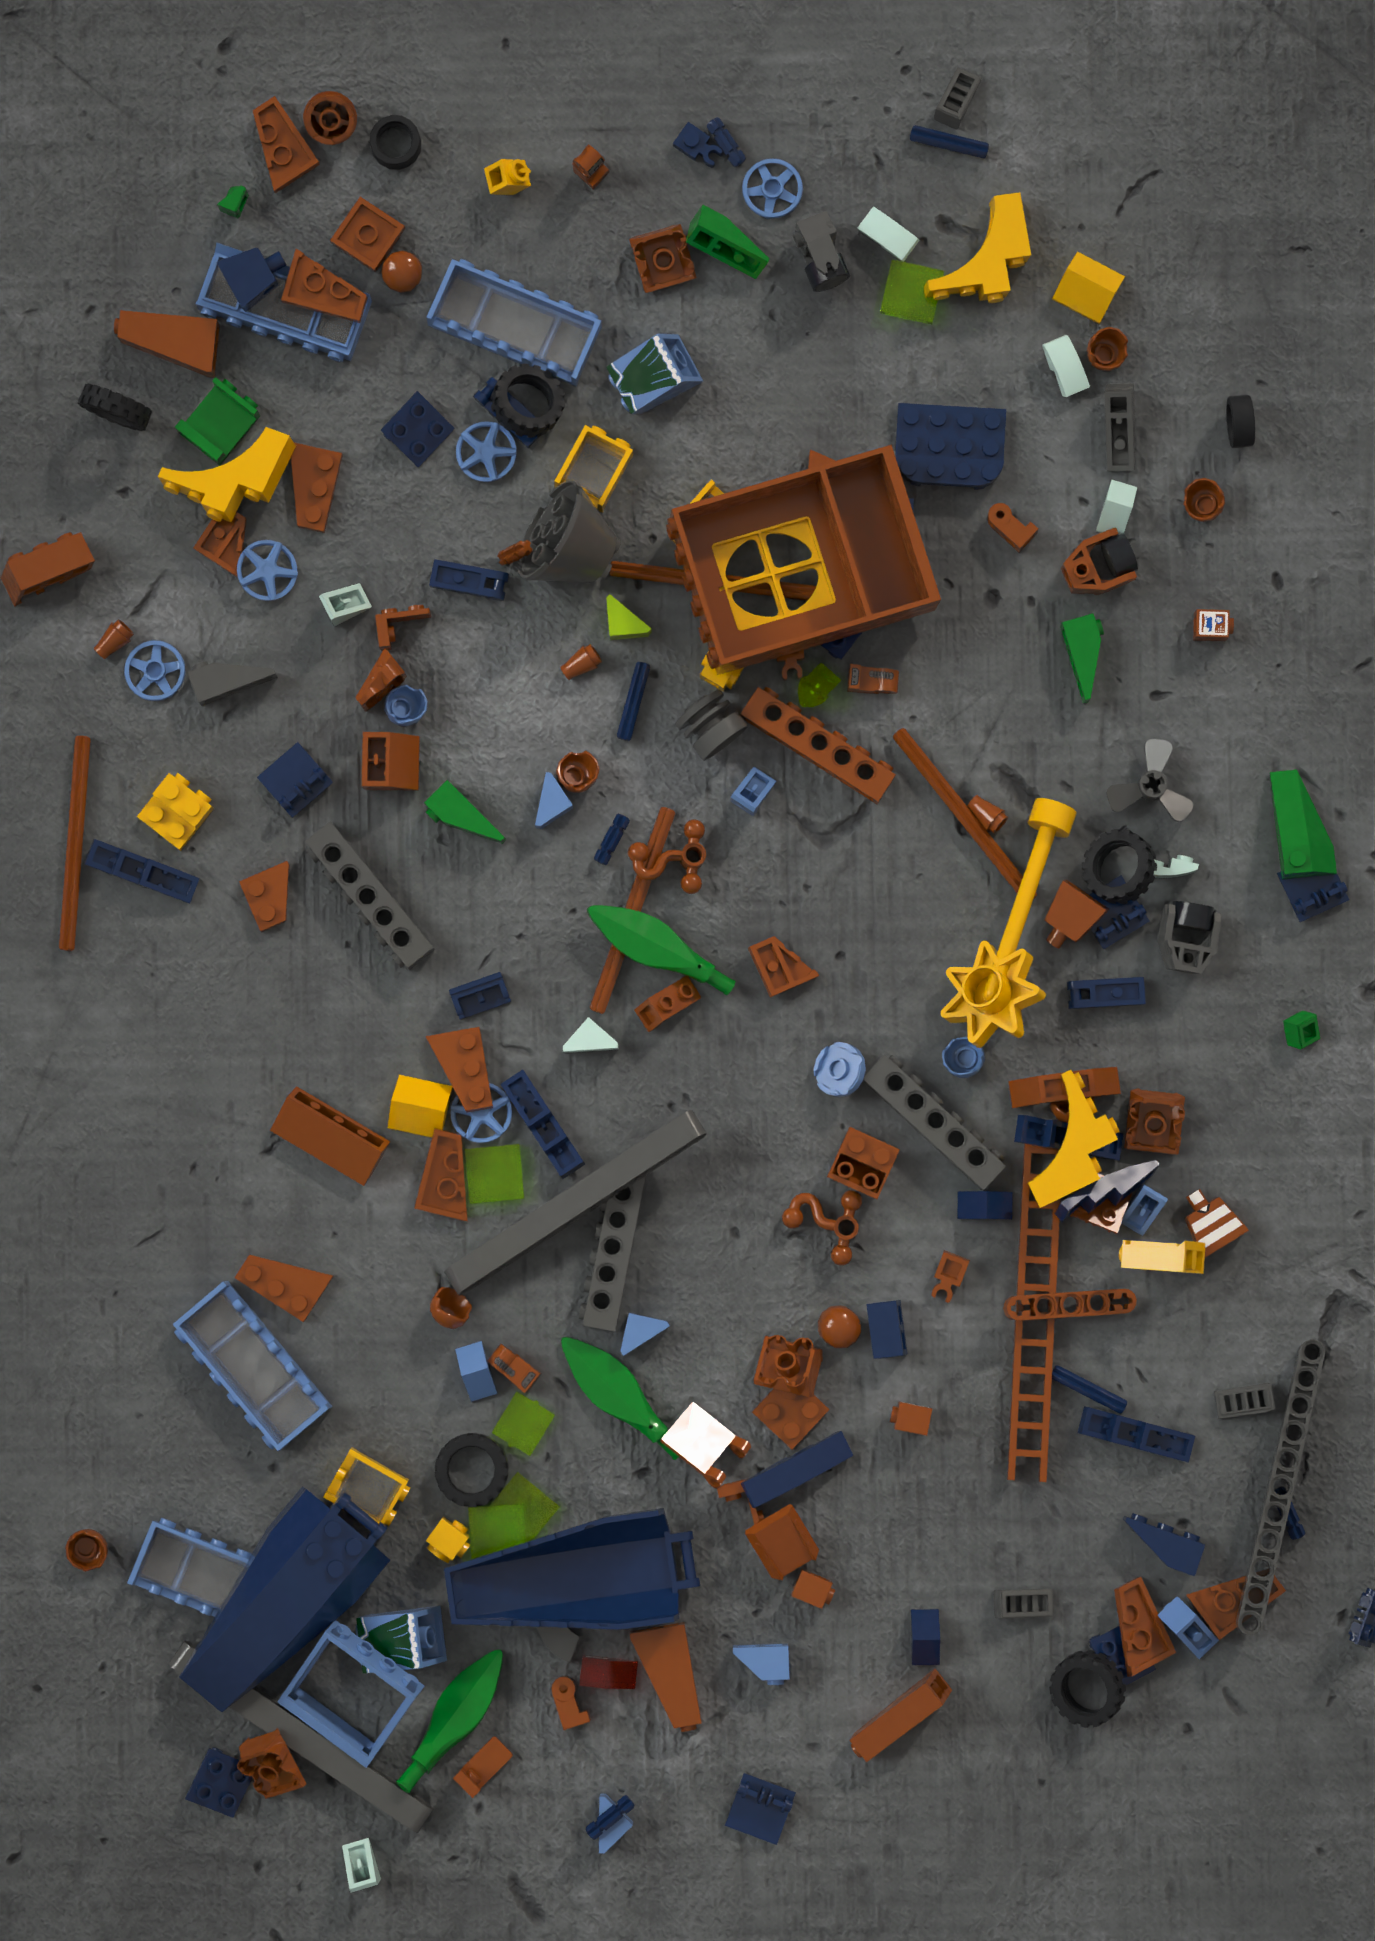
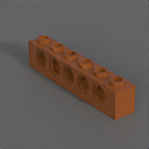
M757 687L740 714L743 720L878 805L896 776L892 772L894 769L892 766L882 760L878 763L869 758L871 753L859 745L856 748L846 743L848 739L839 732H828L823 728L825 724L813 716L810 719L800 714L802 709L789 701L787 704L777 699L779 695L770 688L765 687L763 690ZM770 708L778 709L781 712L780 719L770 721L766 717L767 710ZM795 722L800 723L804 727V732L798 736L792 735L789 732V726ZM816 737H822L826 740L827 746L823 750H816L811 744L812 740ZM838 752H846L850 757V761L845 765H840L835 761L834 756ZM862 766H867L872 770L873 776L867 780L861 779L858 776L857 770Z

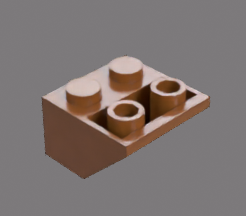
M363 732V789L419 791L420 736L393 732Z
M849 1127L827 1177L874 1199H878L900 1149Z

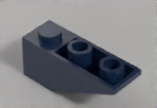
M1132 1513L1131 1518L1123 1517L1126 1524L1167 1567L1195 1576L1205 1548V1544L1199 1542L1200 1536L1186 1531L1183 1536L1173 1533L1174 1527L1158 1522L1157 1527L1147 1524L1148 1518Z

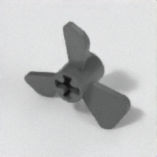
M1150 739L1145 743L1144 751L1147 772L1139 779L1138 783L1115 784L1107 789L1106 795L1112 811L1116 813L1122 812L1135 801L1142 798L1146 801L1159 799L1174 821L1181 822L1189 815L1193 809L1192 801L1167 789V779L1162 773L1173 750V746L1169 741ZM1152 777L1158 780L1157 788L1159 791L1153 793L1152 788L1148 790L1145 788V784Z

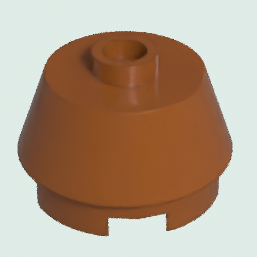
M325 91L316 94L308 101L304 109L303 121L307 132L313 139L322 144L335 145L346 141L353 134L357 125V113L353 103L346 96L334 91Z

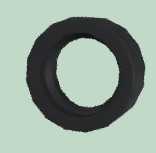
M390 115L383 117L374 125L370 132L369 143L373 156L380 165L388 169L400 170L409 167L417 160L421 152V138L418 129L410 119L404 116ZM393 127L406 130L411 138L409 151L404 156L398 158L385 155L380 147L382 134L387 129Z
M1250 395L1229 396L1226 402V422L1230 446L1232 448L1253 446L1255 443V416Z

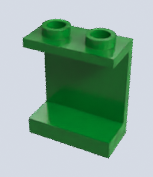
M215 377L212 381L214 384L213 389L186 422L181 419L175 426V429L181 436L220 466L258 420L260 414L256 410L258 405L246 395L244 398H241L235 393L237 388L226 379L221 382Z

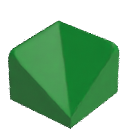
M232 186L227 196L217 204L219 210L239 218L249 197L246 187Z
M1300 1011L1283 1021L1288 1046L1301 1050L1320 1039L1317 1015L1314 1013Z

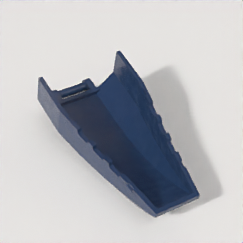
M301 1487L266 1529L251 1554L248 1563L222 1603L220 1610L204 1633V1637L182 1670L179 1678L220 1712L225 1711L355 1604L390 1562V1559L374 1546V1543L385 1533L387 1527L382 1522L377 1523L350 1500L351 1496L346 1492H343L329 1508L306 1488ZM342 1509L346 1510L371 1533L364 1538L337 1514Z
M664 1508L609 1515L444 1568L451 1624L621 1630L675 1622L679 1619V1589L700 1586V1580L696 1578L691 1540L694 1539L693 1531L671 1534ZM680 1541L686 1578L684 1580H678L672 1542Z

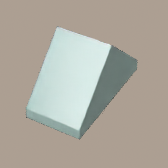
M1111 480L1096 532L1102 533L1116 528L1118 535L1124 533L1133 507L1137 487Z
M360 583L323 593L319 596L334 626L372 607Z
M589 1017L563 1045L564 1053L619 1049L618 1042Z
M369 1838L343 1845L342 1849L350 1892L378 1885L381 1877Z

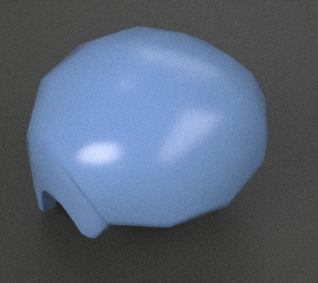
M403 685L392 689L388 693L384 702V711L391 722L406 727L419 722L427 711L428 701L421 689H413L408 685Z
M967 1036L952 1039L942 1051L943 1065L950 1074L959 1078L974 1076L980 1071L985 1062L983 1047L977 1048L968 1041Z

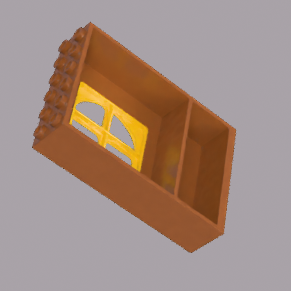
M892 445L673 508L670 518L667 519L666 529L670 541L675 540L676 550H674L678 566L683 565L684 568L682 580L685 590L692 593L691 609L694 617H699L701 627L698 628L702 643H707L709 647V653L706 654L710 668L716 669L717 675L935 611L941 601ZM769 534L793 537L805 544L811 551L812 556L808 560L778 568L773 564L766 537ZM754 540L759 549L764 571L733 582L728 581L725 572L731 556L745 542ZM809 569H815L818 573V583L814 593L801 607L793 611L789 610L780 586V579ZM768 583L773 593L778 614L773 617H765L749 613L735 603L732 594L738 590Z

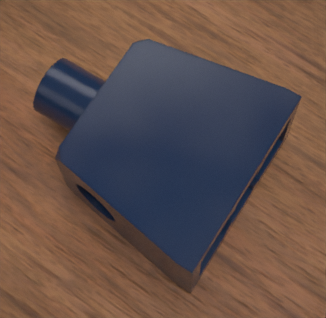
M253 248L216 262L245 312L279 286L273 273L287 266L279 251L264 258L259 248Z

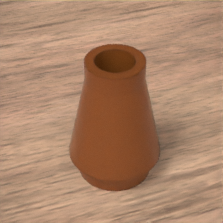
M118 619L115 623L111 622L98 644L94 647V650L103 659H106L109 655L131 642L130 638L134 633L124 622Z
M591 644L586 647L583 645L560 668L566 678L570 680L573 677L597 669V665L602 660Z
M978 795L967 805L986 831H991L994 834L1003 827L1008 819V816L1004 814L1005 810L991 804Z

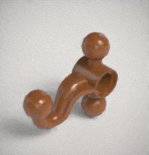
M696 819L689 820L684 825V834L688 838V844L683 850L665 851L659 856L654 867L649 870L643 865V862L649 857L648 847L641 842L631 844L628 849V856L633 861V869L636 875L645 880H654L663 873L669 861H680L682 867L687 870L681 879V888L688 894L699 892L702 887V880L697 875V870L702 866L706 858V850L699 843V839L705 833L703 823ZM686 852H697L700 860L695 863L690 862L686 858Z
M848 1190L842 1195L841 1205L844 1208V1214L837 1220L824 1217L822 1205L815 1195L810 1193L796 1195L791 1200L789 1208L782 1214L783 1224L791 1229L799 1227L803 1222V1213L800 1207L802 1204H809L815 1223L823 1229L835 1231L839 1237L838 1245L831 1251L832 1261L839 1266L848 1264L852 1259L849 1242L859 1232V1224L854 1219L855 1211L862 1205L861 1194L855 1190ZM850 1220L853 1222L854 1231L851 1235L844 1236L840 1233L839 1225L842 1221Z

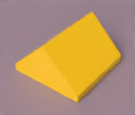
M1077 251L1067 267L1052 300L1100 324L1125 276Z
M399 1075L391 1099L387 1128L432 1138L434 1128L444 1129L453 1087Z

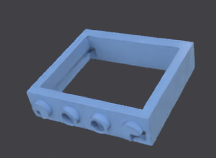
M335 1620L324 1632L277 1702L367 1768L420 1694L424 1685L414 1675L408 1674L397 1666L391 1658L385 1657L374 1649L369 1642L362 1640L351 1632L350 1628L346 1625L340 1624ZM330 1642H333L406 1696L375 1743L299 1688Z

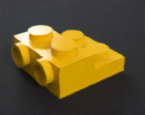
M168 773L152 793L153 797L137 817L181 851L214 808L209 804L212 799L201 790L195 793L189 789L188 785L190 782L182 775L177 773L174 777Z

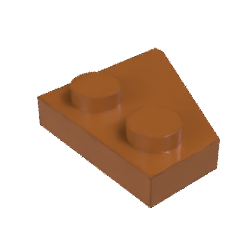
M236 512L232 522L223 519L221 522L212 519L193 549L238 578L237 562L243 552L247 519L238 512Z
M288 861L239 881L261 932L287 921L288 875L290 871Z
M775 936L748 948L770 998L819 976L817 971L809 968L800 960L799 956L785 948L784 944Z

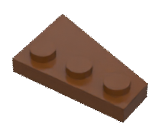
M434 1128L414 1206L415 1209L467 1221L461 1134Z

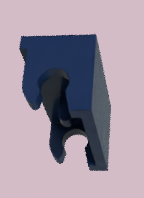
M501 972L449 989L460 1020L511 1002Z
M901 1300L866 1304L873 1358L879 1359L907 1355Z

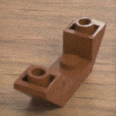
M1117 1067L1072 1071L1073 1074L1079 1072L1085 1084V1087L1081 1089L1085 1098L1121 1094ZM1062 1073L1008 1081L1012 1108L1068 1100L1065 1084L1060 1075Z

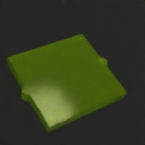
M516 1391L492 1433L508 1442L509 1447L514 1446L531 1456L555 1414L540 1406L537 1400L532 1401Z

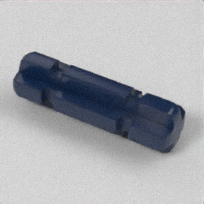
M719 117L712 119L707 124V129L711 135L715 134V141L725 156L729 155L728 160L733 167L740 166L745 162L746 156L742 150L738 151V144L728 129L724 130L723 127L725 125Z
M619 813L615 816L612 822L614 824L613 827L610 826L601 843V849H598L594 856L595 861L602 865L608 864L611 852L614 853L623 835V829L626 830L630 822L628 817Z
M1284 1486L1274 1489L1279 1495H1284L1287 1492ZM1291 1501L1286 1526L1289 1528L1287 1531L1290 1538L1296 1540L1305 1535V1530L1302 1524L1298 1523L1300 1519Z
M627 1795L619 1799L617 1805L613 1804L602 1813L596 1822L593 1821L586 1827L587 1834L593 1840L602 1835L603 1830H608L619 1821L624 1813L627 1814L634 1808L633 1801Z

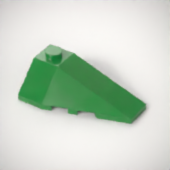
M1298 770L1270 772L1282 880L1337 874L1334 846Z

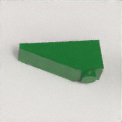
M702 205L690 222L686 243L746 275L757 279L769 262V258L726 216Z
M1094 613L1062 622L1060 625L1083 704L1088 703L1091 699L1101 643L1100 636L1104 635L1100 619L1095 620Z
M448 780L424 802L428 807L425 813L435 823L441 820L447 826L501 844L506 841V838Z

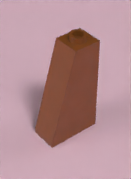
M120 310V317L115 318L114 334L118 335L117 337L121 343L204 376L215 378L220 324L217 319Z
M685 1622L630 1631V1639L673 1727L680 1728L681 1732L697 1729V1724H701L702 1720Z
M936 1668L853 1734L849 1741L852 1743V1750L858 1757H863L868 1762L943 1706L952 1689Z

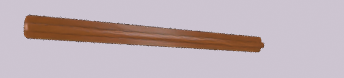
M611 561L610 563L612 565L609 572L611 576L684 585L682 580L684 569ZM726 575L727 580L730 582L747 578L741 576ZM780 581L784 598L808 601L816 589V586ZM768 583L735 591L773 596Z
M901 728L893 735V739L1016 893H1018L1023 875L906 729Z
M76 736L74 745L59 948L63 951H73L75 949L91 742L88 736Z
M661 807L647 844L649 857L643 862L644 867L648 870L654 867L667 839L675 816V811L670 808ZM636 875L625 908L641 912L652 880H645ZM611 945L590 1004V1009L600 1014H603L606 1010L625 957L613 945Z

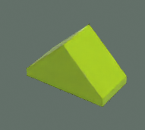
M609 594L606 601L610 640L649 637L652 629Z

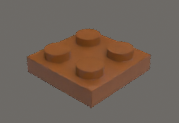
M359 197L330 239V242L376 272L405 230V226L362 197Z
M772 1389L752 1413L793 1450L830 1409L815 1395L806 1397Z

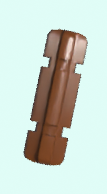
M529 540L519 541L500 551L497 555L500 559L499 563L502 566L505 564L509 565L531 554L533 550L530 547L531 542Z

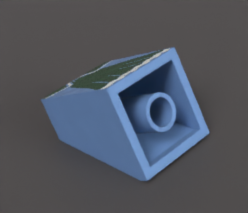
M658 333L606 367L610 373L608 377L611 384L619 390L622 396V405L631 414H643L703 382L678 334Z
M440 1606L370 1614L356 1618V1635L362 1640L369 1642L374 1649L385 1657L391 1658L403 1670L424 1668L447 1661ZM361 1664L363 1673H373Z

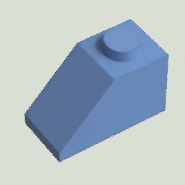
M1178 1596L1168 1603L1157 1615L1198 1659L1219 1641Z
M788 1644L733 1645V1654L761 1680H767V1685H782L784 1680H790Z

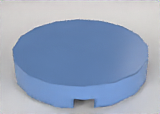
M836 1042L830 1047L827 1046L822 1049L814 1065V1076H816L819 1089L828 1095L836 1097L848 1096L856 1091L862 1083L866 1071L865 1059L861 1052L853 1045L843 1042Z

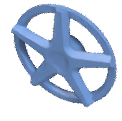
M765 159L754 164L746 173L742 185L743 197L748 207L754 213L766 219L780 218L791 213L799 205L803 192L802 180L797 170L788 162L780 159ZM777 163L788 169L778 177L770 174L765 164ZM758 168L763 180L762 185L747 188L751 174ZM793 174L798 183L797 196L784 189L785 183ZM749 196H764L765 210L762 211L755 207L750 201ZM780 198L792 203L787 209L773 213L776 199Z
M479 422L471 425L461 433L456 445V458L460 468L466 475L477 481L491 482L502 478L511 470L516 460L517 449L514 438L508 430L496 422ZM481 427H490L484 441H480L469 433ZM498 430L507 436L512 448L495 445ZM465 440L474 448L475 453L463 462L461 446ZM511 456L506 469L497 475L496 457ZM482 462L485 464L489 477L477 476L468 469Z
M260 540L250 544L241 553L237 562V576L241 586L249 595L260 600L271 601L283 597L292 589L298 575L297 564L292 553L282 543L272 540ZM261 545L273 546L266 559L261 558L252 549ZM281 550L289 558L292 570L277 566ZM247 556L256 568L254 572L243 578L241 567L244 557ZM275 578H291L288 586L282 592L276 594ZM259 580L263 581L268 596L253 592L247 585Z
M157 640L147 641L135 647L127 657L124 668L125 679L129 688L137 696L149 701L164 700L172 697L181 687L185 678V662L178 650L172 645ZM153 645L151 660L146 662L133 658L142 648ZM161 646L171 650L176 655L178 661L163 663L161 661ZM130 665L144 672L143 678L136 687L130 679ZM180 669L178 682L171 689L165 675ZM152 682H155L164 694L150 696L142 692Z
M489 1083L490 1089L499 1093L502 1098L492 1101L493 1108L466 1113L463 1105H457L459 1102L457 1095L451 1105L452 1123L456 1131L469 1141L476 1143L493 1141L507 1130L511 1122L512 1106L506 1093L494 1084ZM506 1105L507 1119L502 1127L493 1117V1112ZM456 1113L471 1117L466 1133L459 1127ZM481 1124H486L496 1132L495 1135L487 1138L473 1137Z

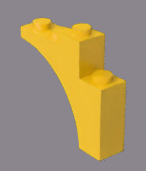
M1020 192L996 195L989 203L990 220L988 231L981 249L960 269L946 276L928 280L923 287L925 298L933 297L934 300H942L950 297L949 294L960 293V296H970L978 291L979 301L988 300V303H997L1004 300V297L1011 291L1006 265L1009 268L1024 266V263L1031 256Z
M265 427L263 433L249 449L224 465L194 472L176 471L162 467L158 478L166 491L178 495L179 492L183 493L190 500L200 503L209 518L221 522L222 519L232 522L244 496L255 502L263 500L269 503L296 445L290 435Z
M1071 1069L1060 1074L1065 1084L1069 1104V1118L1065 1138L1058 1153L1048 1167L1033 1180L1027 1182L1040 1208L1099 1180L1098 1173L1102 1172L1096 1157L1090 1158L1088 1154L1118 1140L1116 1133L1120 1132L1113 1117L1108 1119L1106 1114L1095 1119L1093 1114L1098 1111L1091 1097L1086 1099L1081 1090L1085 1087V1084L1079 1072L1073 1074Z

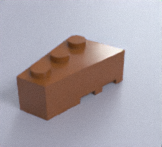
M69 532L57 538V542L49 545L47 542L35 546L30 553L24 555L23 552H19L10 556L1 575V580L15 607L22 603L21 597L36 592L39 595L45 592L44 588L57 582L62 584L90 570L95 560L82 533L79 532L73 535L72 532Z

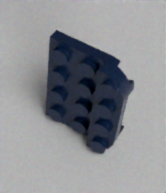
M898 403L895 457L901 476L915 486H921L922 484L973 487L974 490L984 489L986 486H989L999 477L1004 465L1006 409Z

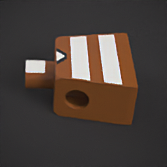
M1200 1189L1186 1197L1194 1211L1185 1216L1184 1219L1193 1241L1205 1243V1258L1249 1231L1220 1197H1216L1208 1202Z

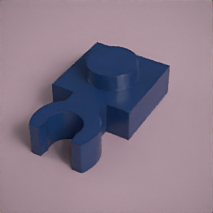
M690 122L685 125L673 142V146L694 161L699 155L702 156L704 163L711 168L715 166V162L710 160L708 156L711 153H716L720 157L723 155V151L719 146L708 145L710 136Z

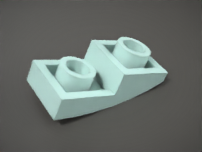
M874 206L857 227L861 233L881 245L884 250L902 262L906 260L920 241L912 233Z
M1068 335L1042 345L1049 368L1055 372L1062 396L1068 397L1090 387L1084 368Z
M1177 855V859H1170L1168 868L1163 867L1164 862L1154 860L1157 863V871H1154L1153 875L1155 878L1184 876L1197 871L1199 864L1193 863V858L1183 855Z

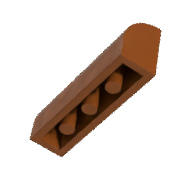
M297 1086L287 1096L270 1129L271 1132L363 1186L373 1174L390 1143L389 1140Z

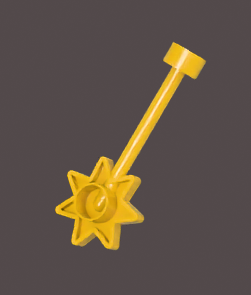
M1036 798L1027 823L1032 828L1038 830V834L998 951L989 942L982 941L979 945L973 967H949L946 970L947 977L958 993L941 1010V1016L950 1023L967 1022L968 1041L977 1048L983 1047L998 1027L1016 1038H1021L1024 1035L1021 1010L1044 1000L1046 997V993L1041 988L1025 981L1033 961V956L1025 949L1017 951L1016 949L1054 837H1069L1077 814L1070 806L1055 800Z

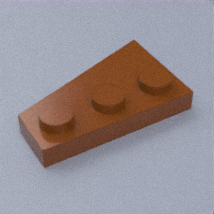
M275 96L252 110L275 194L320 165Z
M295 249L281 301L286 304L361 323L368 298L367 295L342 278L337 277L319 263L314 262L298 249Z
M294 443L296 447L291 455L297 526L325 533L343 454Z
M480 1027L426 1036L466 1113L493 1108Z
M249 1255L236 1274L235 1279L302 1322H305L334 1276Z
M1269 1568L1256 1572V1574L1263 1577L1268 1574ZM1275 1575L1268 1604L1286 1591ZM1246 1576L1186 1595L1218 1640L1237 1628L1236 1617ZM1254 1587L1249 1591L1248 1598L1252 1603L1257 1604L1262 1600L1263 1593L1259 1588ZM1246 1615L1242 1623L1252 1617V1615Z
M1137 1577L1115 1588L1114 1592L1127 1677H1131L1175 1654L1176 1650L1162 1620L1157 1616L1158 1612L1142 1578Z

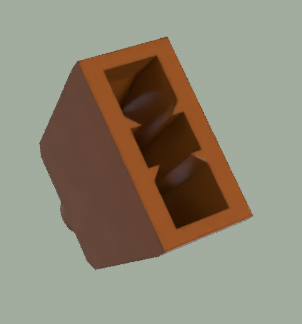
M1063 880L1045 918V921L1054 927L1046 941L1060 949L1067 937L1075 942L1080 941L1108 912L1109 908L1070 881Z

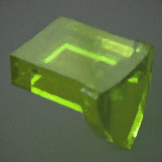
M820 663L808 676H803L800 679L798 685L800 705L802 707H815L824 703L829 698L828 695L841 682V679L824 664Z

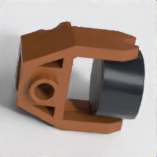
M1113 528L1083 540L1063 563L1061 570L1071 594L1100 595L1136 580L1137 575L1135 571L1138 570V564L1127 537L1124 533L1118 535L1117 529ZM1101 544L1105 561L1115 579L1102 580L1099 578L1089 555L1095 546ZM1076 570H1083L1084 575L1078 574Z

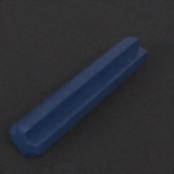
M917 125L912 127L910 134L911 141L979 158H986L989 144L986 142Z
M636 663L617 732L618 739L630 741L632 738L650 671V665L647 663Z
M1058 1365L1052 1370L1053 1380L1119 1414H1122L1127 1406L1125 1399Z

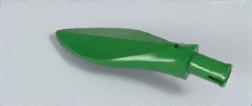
M593 905L587 908L589 917L608 941L633 961L644 966L676 972L693 978L700 983L706 982L725 995L732 991L736 981L714 969V964L695 953L661 920L643 912L627 908Z
M562 1337L561 1344L570 1369L578 1385L591 1402L607 1414L639 1430L653 1443L656 1442L673 1460H676L679 1456L660 1442L662 1437L668 1432V1427L655 1414L630 1370L618 1359L600 1348L575 1338Z
M494 1650L467 1667L443 1691L433 1710L426 1734L419 1748L411 1757L412 1763L396 1781V1784L403 1791L410 1793L425 1773L429 1774L436 1763L452 1747L467 1737L482 1721L493 1700L503 1664V1653L501 1650Z

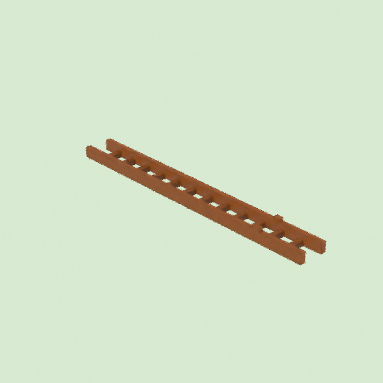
M1024 1144L1016 1295H1024V1290L1056 1293L1060 1219L1055 1215V1212L1061 1203V1198L1040 1208L1037 1201H1029L1030 1187L1027 1182L1039 1175L1030 1174L1031 1153L1052 1154L1056 1156L1058 1150ZM1029 1208L1052 1209L1051 1230L1028 1228ZM1027 1235L1051 1237L1050 1257L1026 1256ZM1026 1263L1049 1264V1284L1025 1283ZM1016 1300V1313L1018 1316V1312L1024 1309V1305H1019ZM1048 1301V1304H1047V1312H1040L1041 1314H1046V1313L1049 1312V1310H1050V1303H1049V1301ZM1055 1318L1047 1319L1046 1340L1022 1339L1023 1320H1015L1007 1480H1015L1016 1456L1040 1457L1039 1482H1047ZM1022 1345L1045 1347L1044 1367L1021 1366ZM1020 1373L1044 1374L1043 1395L1019 1394ZM1019 1401L1043 1402L1042 1423L1018 1421ZM1017 1428L1041 1430L1040 1450L1016 1449Z

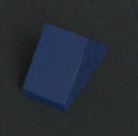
M958 1191L957 1219L1012 1220L1013 1192Z
M911 1609L912 1665H940L939 1609Z

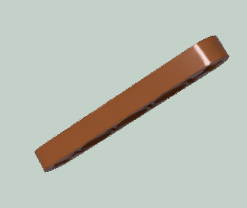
M1129 1289L1016 1295L1009 1297L1005 1301L1003 1310L1009 1319L1018 1321L1125 1314L1134 1310L1137 1299L1135 1294ZM1122 1293L1123 1297L1129 1300L1128 1303L1124 1304V1309L1121 1304H1110V1299H1120ZM1094 1295H1099L1103 1300V1306L1098 1311L1093 1310L1090 1306V1300ZM1067 1297H1073L1077 1303L1076 1309L1071 1313L1067 1312L1063 1306L1064 1300ZM1042 1298L1047 1299L1050 1303V1310L1046 1314H1041L1037 1309V1303ZM1017 1300L1019 1305H1030V1310H1021L1017 1316L1015 1311H1011V1306H1014Z

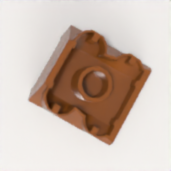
M681 224L671 225L629 239L645 293L697 278Z
M384 648L355 697L365 712L379 703L392 689L400 686L407 677L386 648Z
M1139 1088L1131 1090L1124 1148L1179 1154L1182 1121L1185 1116V1096L1178 1093L1148 1091Z
M780 1335L765 1336L754 1377V1384L806 1397L814 1396L820 1365L823 1362L822 1349L814 1347L809 1338H799L795 1342H791Z
M791 1504L745 1530V1535L771 1578L783 1581L785 1575L811 1560L816 1561L819 1548Z
M278 1728L273 1732L251 1739L248 1737L239 1746L241 1758L237 1768L242 1774L253 1777L254 1788L258 1793L264 1795L265 1799L302 1788L307 1784Z

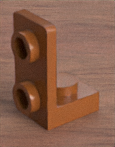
M413 605L408 607V611L397 612L396 608L381 610V614L375 615L381 651L384 648L392 650L391 642H396L394 625L389 626V623L431 618L430 609L424 608V605Z
M685 976L649 997L634 1011L648 1032H651L668 1018L701 999V995L689 977Z
M747 1479L721 1485L717 1488L719 1498L725 1497L726 1502L742 1498L741 1493L745 1491L741 1483ZM749 1502L755 1525L764 1519L763 1511H757L756 1508H752Z
M493 1736L455 1774L453 1779L473 1798L512 1758L513 1754L496 1736Z

